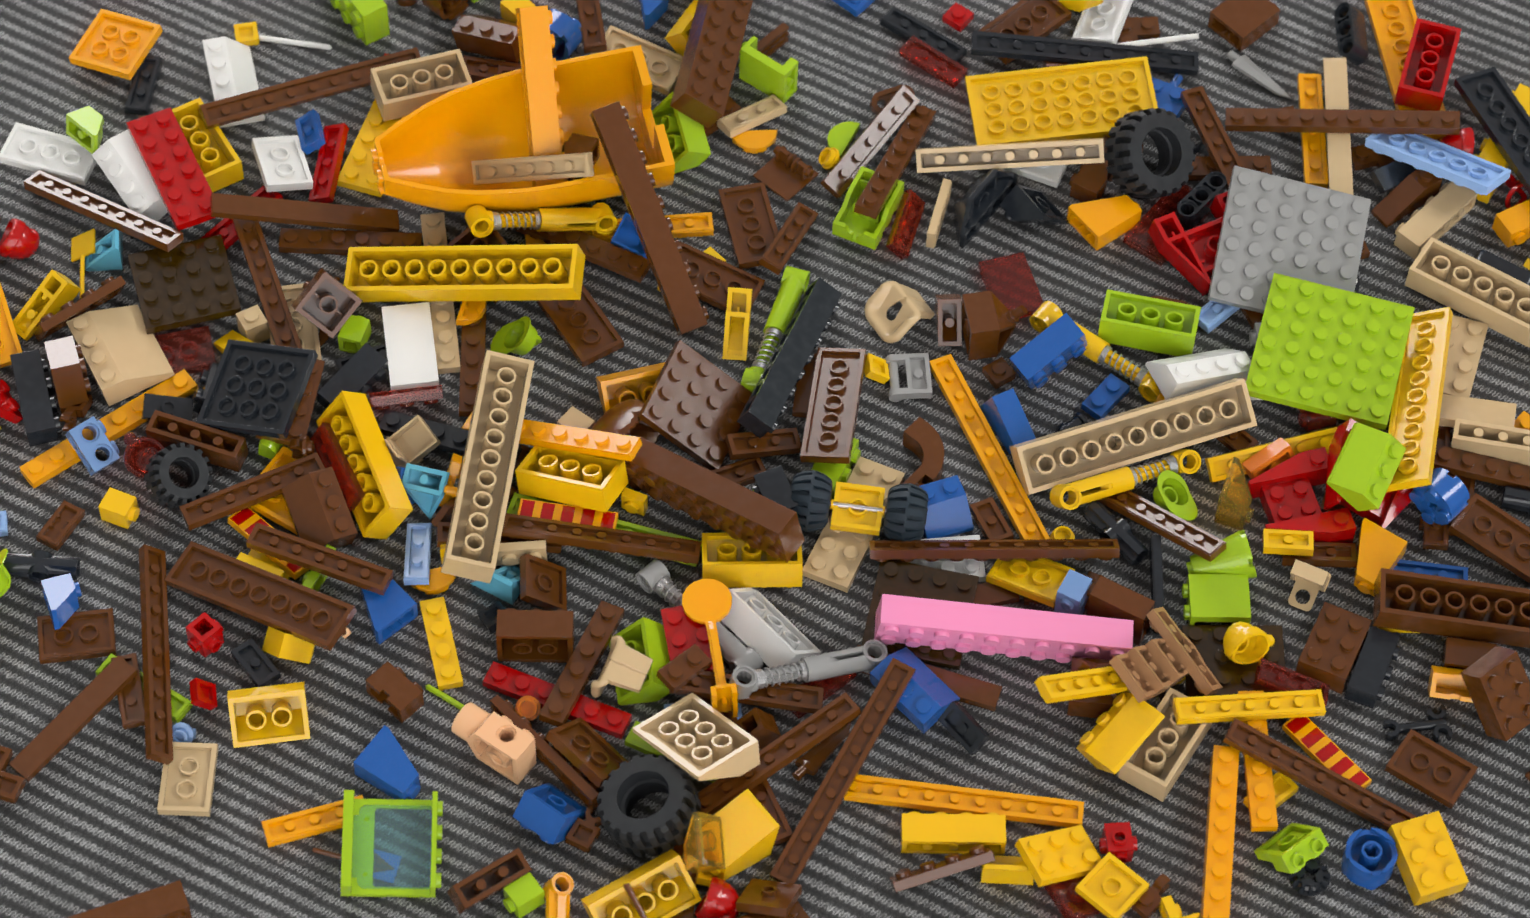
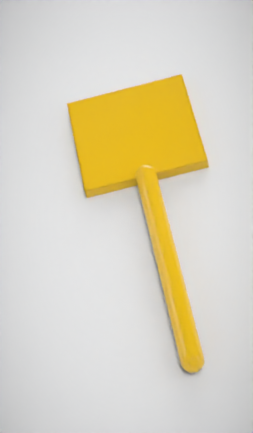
M94 228L71 238V262L80 260V295L85 292V257L95 253Z

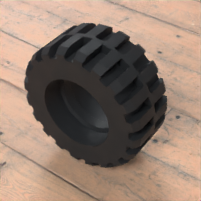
M1162 108L1139 110L1125 114L1123 118H1119L1115 122V127H1111L1108 133L1110 139H1107L1105 144L1107 148L1105 160L1108 161V173H1111L1113 176L1111 179L1115 185H1120L1119 189L1123 193H1129L1128 195L1135 199L1166 197L1181 190L1182 186L1188 182V175L1192 174L1194 168L1192 162L1195 161L1196 154H1193L1195 144L1190 139L1192 135L1188 128L1185 129V123L1181 118H1176L1177 115ZM1146 135L1152 138L1158 150V164L1154 173L1146 167L1142 157V144Z
M646 754L644 758H641L639 755L632 757L633 760L628 763L626 761L619 764L620 768L616 771L613 769L608 774L609 779L608 781H603L600 787L602 792H599L597 797V803L599 804L597 812L601 823L617 847H621L624 852L628 854H633L634 852L639 857H645L646 854H649L650 857L659 856V852H667L675 845L680 846L685 842L684 838L692 834L694 831L693 824L697 825L700 818L698 812L701 810V802L698 791L685 770L664 755H659L658 758L655 754ZM657 792L669 794L664 806L654 815L641 819L629 817L633 806L642 797Z

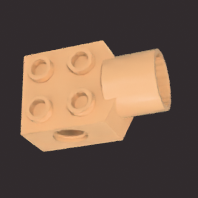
M469 702L459 711L454 719L451 728L452 733L468 743L477 759L518 785L536 764L534 736L528 730H521L515 726L508 717L500 716L495 712L489 714L479 706Z

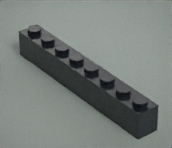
M820 277L807 288L737 420L739 424L759 438L767 432L771 434L779 423L777 421L778 416H781L788 406L785 403L786 400L790 399L797 389L794 386L795 383L805 374L804 366L812 360L814 353H812L813 349L823 339L820 336L821 333L831 324L830 316L834 315L840 306L838 301L842 293Z

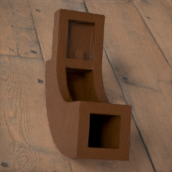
M919 416L904 431L903 445L916 454L922 463L903 484L911 483L917 486L941 480L944 465V445L941 437L932 425Z

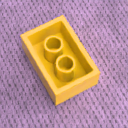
M1439 811L1390 826L1387 833L1392 836L1396 843L1395 846L1398 852L1396 864L1414 906L1462 892L1469 881Z

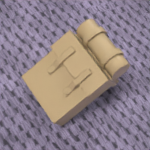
M419 415L385 439L395 466L406 467L407 463L418 465L424 460L423 457L441 444L424 419Z
M1296 559L1290 572V579L1294 580L1295 584L1288 599L1289 605L1306 612L1310 611L1319 590L1322 592L1326 591L1331 574L1321 568ZM1306 590L1309 592L1310 600L1306 604H1300L1296 601L1295 596L1298 591Z

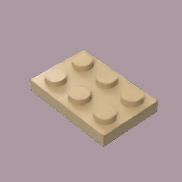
M173 742V761L169 765L163 764L157 807L158 815L210 817L219 749L218 744Z

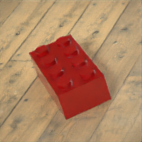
M1420 18L1416 19L1394 104L1421 111H1440L1461 28Z

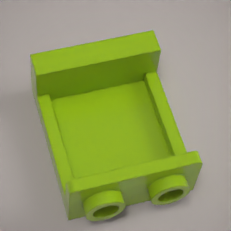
M752 36L748 42L745 41L741 45L739 78L768 96L774 94L785 103L797 91L798 61L790 57L784 65L779 64L757 51V38Z
M1188 574L1187 583L1182 584V598L1187 600V605L1183 607V618L1188 620V625H1195L1196 622H1245L1250 624L1251 606L1248 575Z

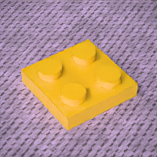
M1108 852L1076 886L1075 892L1106 917L1121 918L1148 890L1149 883Z

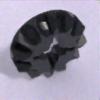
M1310 859L1298 872L1288 873L1289 883L1292 888L1305 896H1316L1323 893L1329 885L1331 876L1327 866L1320 863L1319 859ZM1305 871H1308V873H1316L1314 875V880H1312L1309 877L1306 879L1303 878L1306 873Z

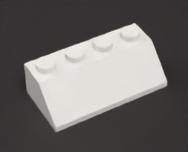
M225 36L202 40L214 101L259 89L249 46ZM262 114L219 126V128L265 121V116Z
M1224 348L1146 362L1145 366L1164 398L1168 399L1235 378H1245L1246 381L1251 360L1246 351Z
M755 587L729 589L732 596V608L728 615L719 622L723 626L730 628L741 643L753 648L769 669L772 666L777 668L778 665L783 667L785 663L790 665L791 662H794L796 664L802 657L821 654V651Z

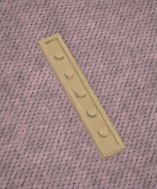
M592 152L471 161L474 185L594 176Z

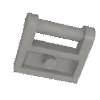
M929 353L891 354L886 356L885 360L888 364L890 376V390L888 392L890 401L899 402L903 399L932 398ZM899 365H905L907 388H900Z

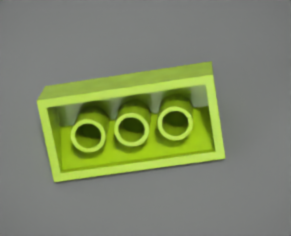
M1107 289L1098 336L1114 345L1177 357L1193 353L1201 307Z

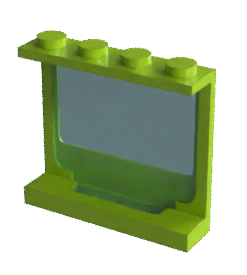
M344 790L341 896L435 898L436 888H441V873L436 872V864L442 863V849L437 848V840H442V825H437V816H443V801H438V791H433L432 800L354 799V790Z

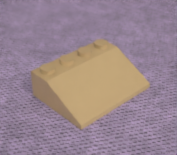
M138 305L88 311L66 322L76 345L80 344L83 358L108 406L116 404L175 375L154 334H147L142 312Z
M693 693L633 727V732L698 781L742 776L760 764L758 740Z

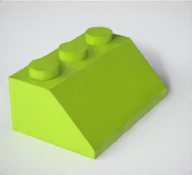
M671 92L652 111L656 125L664 124L675 162V173L699 166L711 155L704 126L670 106L674 93Z
M1358 422L1354 423L1326 483L1357 511L1379 509L1406 448L1389 433Z
M642 617L616 634L623 637L626 646L653 659L651 668L639 693L615 686L617 701L621 706L655 702L670 694L669 689L656 676L657 671L670 662L664 626L661 623Z

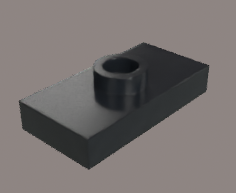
M145 393L142 419L150 420L154 411L158 410L192 421L193 400L191 398Z

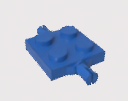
M1175 74L1169 83L1152 77L1158 108L1171 111L1177 115L1176 118H1179L1185 109L1180 98L1181 91L1185 89L1178 87L1183 81V77Z

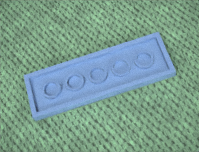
M1371 134L1365 140V147L1372 149L1376 153L1385 154L1399 162H1405L1412 165L1415 169L1427 171L1435 177L1447 179L1454 182L1457 186H1464L1480 195H1488L1510 178V169L1422 134Z

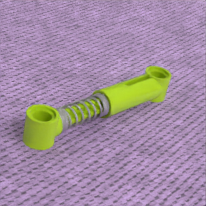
M786 266L780 289L763 329L764 336L756 353L757 356H755L752 366L745 369L741 380V385L750 392H753L796 311L802 294H805L810 280L809 271L791 266Z

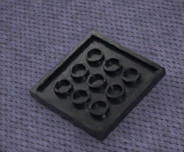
M228 339L196 423L222 431L287 439L318 354L315 350Z

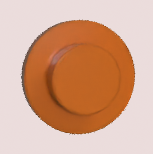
M532 696L521 697L515 705V712L520 717H526L529 721L536 719L541 711L539 701Z

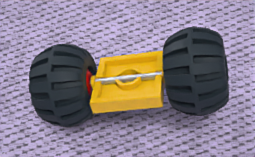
M807 470L797 473L793 477L791 499L799 504L793 511L797 513L802 531L811 532L823 529L827 525L830 507L832 510L831 530L879 536L881 518L885 514L883 533L889 540L914 541L921 540L923 537L928 511V494L917 485L905 483L891 487L888 492L885 509V506H883L885 488L836 481L834 499H831L832 480L824 473Z

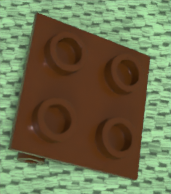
M778 145L773 151L775 156L759 169L753 177L760 182H764L766 187L788 202L817 177L819 173L813 170L811 165L805 164L800 157L797 158L796 154L787 151L785 146Z

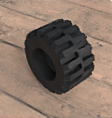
M178 443L176 445H169L149 459L151 463L145 467L148 473L144 475V480H148L149 483L145 487L147 490L151 489L152 491L150 496L153 499L158 498V504L160 505L167 503V508L171 509L174 507L178 509L179 506L204 497V493L210 489L208 484L212 482L213 477L209 476V473L212 472V466H207L209 459L207 456L205 458L201 456L203 451L200 449L195 451V446L191 444L185 446V443ZM171 463L178 464L185 470L188 478L185 489L176 486L171 481L169 476Z

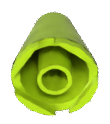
M1244 529L1222 539L1226 542V549L1213 561L1209 562L1193 554L1189 556L1190 562H1186L1189 574L1248 575V579L1257 577Z

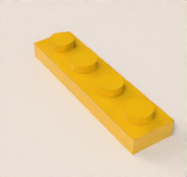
M444 597L419 601L438 689L442 691L463 687L462 674Z

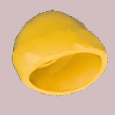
M1245 622L1233 623L1228 627L1223 637V649L1226 657L1234 663L1242 665L1261 660L1275 643L1272 635Z

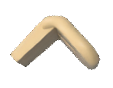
M887 281L881 284L865 305L867 321L886 343L898 342L919 319H931L935 315L918 291L895 281ZM900 301L902 307L896 318L890 321L887 318V311Z
M613 636L608 657L598 680H594L591 683V695L595 698L601 696L607 684L639 693L651 668L653 659L626 646L623 637Z

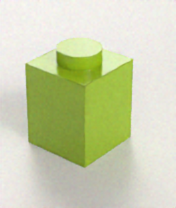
M351 315L338 334L339 350L355 354L366 342L368 343L371 336L370 319L360 315Z
M530 872L503 888V904L509 913L514 912L518 918H522L545 903L544 890Z

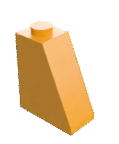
M1128 195L1072 204L1068 207L1067 220L1097 251L1139 225L1142 210L1136 201H1132Z
M1364 518L1359 533L1354 586L1360 592L1374 597V582L1380 569L1393 570L1405 554L1408 542Z

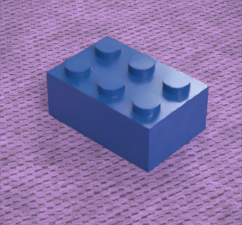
M1065 313L1011 356L1010 361L1013 369L1032 390L1035 387H1042L1049 380L1047 377L1053 372L1059 373L1067 366L1066 362L1073 356L1074 358L1081 356L1086 351L1085 347L1088 344L1085 334L1071 317Z

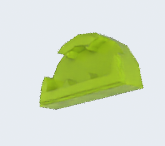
M853 121L842 122L835 125L829 131L827 146L838 149L840 158L845 154L857 134L860 123Z

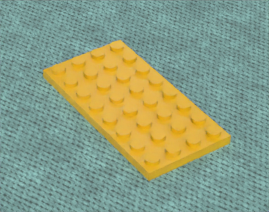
M1147 56L965 76L976 145L1103 138L1104 135L1110 137L1108 133L1111 127H1115V122L1119 118H1123L1125 114L1158 108Z

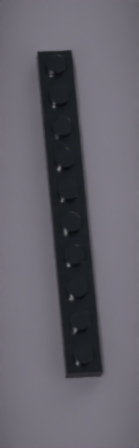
M972 31L971 55L1068 64L1147 56L1151 72L1197 76L1199 72V52L984 31Z

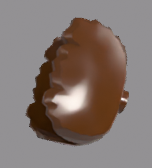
M629 399L616 404L591 429L635 437L638 435L655 444L660 436L657 431L638 418L645 403L640 399Z

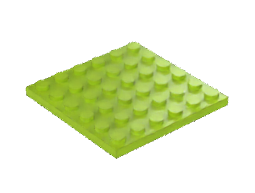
M1274 273L1246 380L1249 396L1346 421L1351 418L1358 423L1386 430L1415 307Z

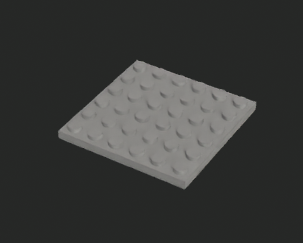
M1234 166L1207 300L1264 314L1274 273L1355 292L1371 199Z

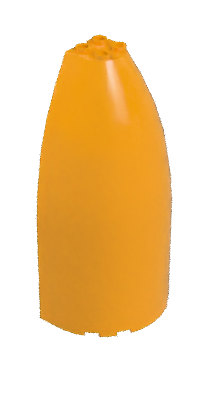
M641 45L557 61V72H554V78L559 84V95H556L557 105H560L562 117L558 120L559 129H563L564 142L568 141L572 133L599 138L590 116L591 112L619 101L620 105L625 106L629 115L627 122L630 129L634 128L637 134L638 141L636 145L638 150H642L645 154L647 163L644 165L648 173L651 172L655 179L656 186H653L654 189L672 185L675 175V162L664 124L656 125L651 110L652 82ZM521 69L498 74L457 88L424 104L375 138V149H371L374 175H377L379 195L385 194L413 204L444 211L466 213L470 207L482 205L487 211L491 210L499 214L502 211L505 214L508 211L511 213L514 211L525 213L526 211H536L537 208H562L622 195L600 139V157L593 166L594 176L532 187V181L474 185L471 161L530 157Z

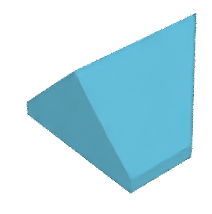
M114 229L96 242L95 253L85 257V270L89 272L123 270V232Z
M407 463L402 484L411 498L431 520L444 497V487L447 485L450 473Z
M515 565L504 566L494 571L490 584L480 581L470 584L513 605L520 595V568Z

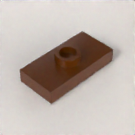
M64 500L37 534V541L58 551L86 515L85 510Z

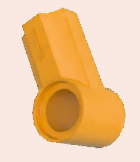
M559 872L543 885L546 898L545 918L570 917V893L574 888V881L567 873ZM555 884L560 886L561 891L556 888Z

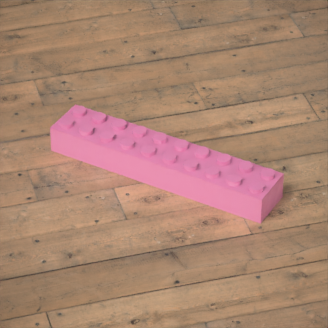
M882 594L876 611L874 640H879L886 645L903 643L908 647H919L922 645L930 646L935 650L951 648L962 653L979 651L984 655L998 653L1005 654L1010 658L1027 656L1033 660L1055 659L1059 663L1072 661V656L1111 660L1116 655L1125 654L1133 648L1134 620Z

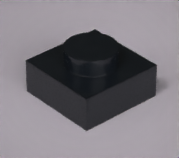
M499 601L477 613L490 634L496 632L497 610H505Z

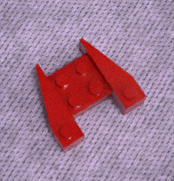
M1228 191L1216 195L1210 206V210L1216 220L1184 231L1175 212L1154 219L1148 230L1158 252L1202 295H1206L1210 288V276L1213 273Z
M1351 418L1338 426L1329 446L1326 482L1354 423H1357ZM1326 483L1324 509L1329 510L1339 503L1385 529L1411 502L1409 494L1414 488L1386 492L1379 509L1357 511Z
M1325 447L1300 452L1248 482L1245 498L1246 500L1260 498L1269 524L1265 525V529L1313 531L1314 542L1353 543L1356 525L1349 507L1322 513L1312 486L1326 483L1328 454Z

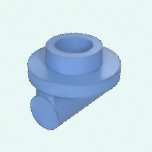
M183 722L175 723L172 725L173 742L192 743L193 739L196 738V728H192Z

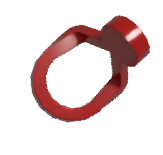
M1510 174V178L1504 182L1511 188L1505 199L1506 209L1513 207L1510 205V200L1516 191L1522 198L1515 205L1527 201V196L1521 189L1522 183Z

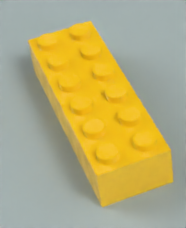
M341 391L316 422L362 536L387 540L412 512L413 508L366 394Z

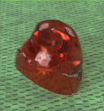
M132 432L127 433L124 436V442L127 444L124 452V464L127 470L134 476L144 478V475L148 473L145 467L151 463L149 459L158 451L164 449V447L158 440L152 437H137Z

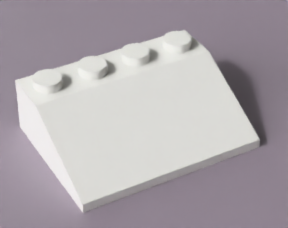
M128 130L108 139L92 154L130 210L155 221H159L168 212Z

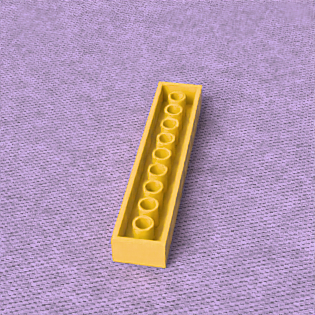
M578 244L349 247L344 286L359 296L362 302L581 300L585 254Z

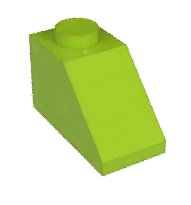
M91 106L67 113L66 134L93 154L100 147L102 140L103 116Z

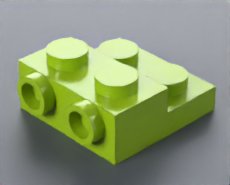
M1290 823L1254 850L1258 860L1272 862L1276 871L1293 874L1301 870L1308 860L1318 857L1329 844L1320 827Z

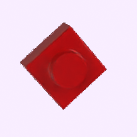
M957 2L942 16V22L959 32L974 19V13Z
M194 678L189 682L191 704L208 710H213L218 706L216 684L199 678Z

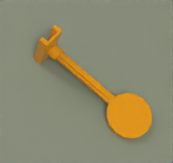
M700 579L694 581L685 589L682 595V607L685 614L692 621L706 625L716 682L715 686L710 687L711 707L718 712L732 711L733 717H738L736 683H726L716 623L724 619L731 610L732 596L729 589L722 582L714 579Z

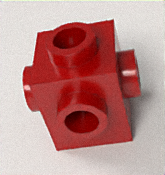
M206 612L202 613L185 627L188 646L193 652H199L205 658L209 654L217 652L224 643L223 627Z
M1130 822L1104 823L1102 838H1099L1101 854L1106 856L1110 852L1124 864L1132 861L1133 853L1137 851L1138 844L1137 837L1132 836Z

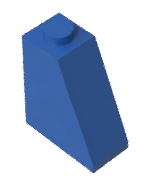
M1014 388L991 397L980 406L984 416L1009 455L1011 454L1009 446L1036 438Z
M393 579L384 596L360 588L376 642L379 645L418 616L417 603Z
M384 725L354 761L355 775L394 799H414L421 788L419 774L389 727Z

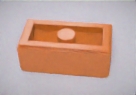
M1280 437L1245 460L1242 465L1250 479H1253L1293 457L1294 453L1291 446Z

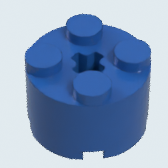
M551 9L553 22L549 24L550 34H553L555 39L552 57H555L556 61L569 58L582 41L581 23L576 18H571L557 9Z
M1444 468L1433 469L1431 485L1415 487L1409 494L1411 501L1415 503L1421 512L1422 519L1428 524L1447 525L1469 504L1467 501L1470 499V495L1465 484L1457 476L1454 478L1447 474L1449 471Z
M1379 828L1356 830L1347 840L1342 856V872L1351 882L1368 890H1374L1378 886L1385 884L1393 873L1398 857L1394 839L1387 832Z

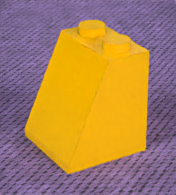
M747 789L694 831L691 846L697 856L704 858L708 869L713 875L727 880L771 855L780 826L750 790Z

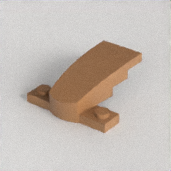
M1164 607L1155 608L1146 615L1150 620L1151 628L1159 633L1162 638L1151 639L1147 644L1133 647L1127 653L1116 655L1109 661L1139 703L1163 693L1188 674L1195 681L1194 685L1197 690L1205 694V696L1215 694L1223 688L1204 663L1194 644L1181 632Z

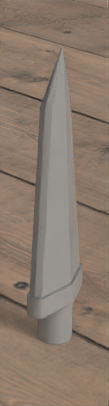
M1233 50L1227 54V58L1233 62L1231 65L1233 68L1239 70L1275 95L1292 99L1248 56H1240Z

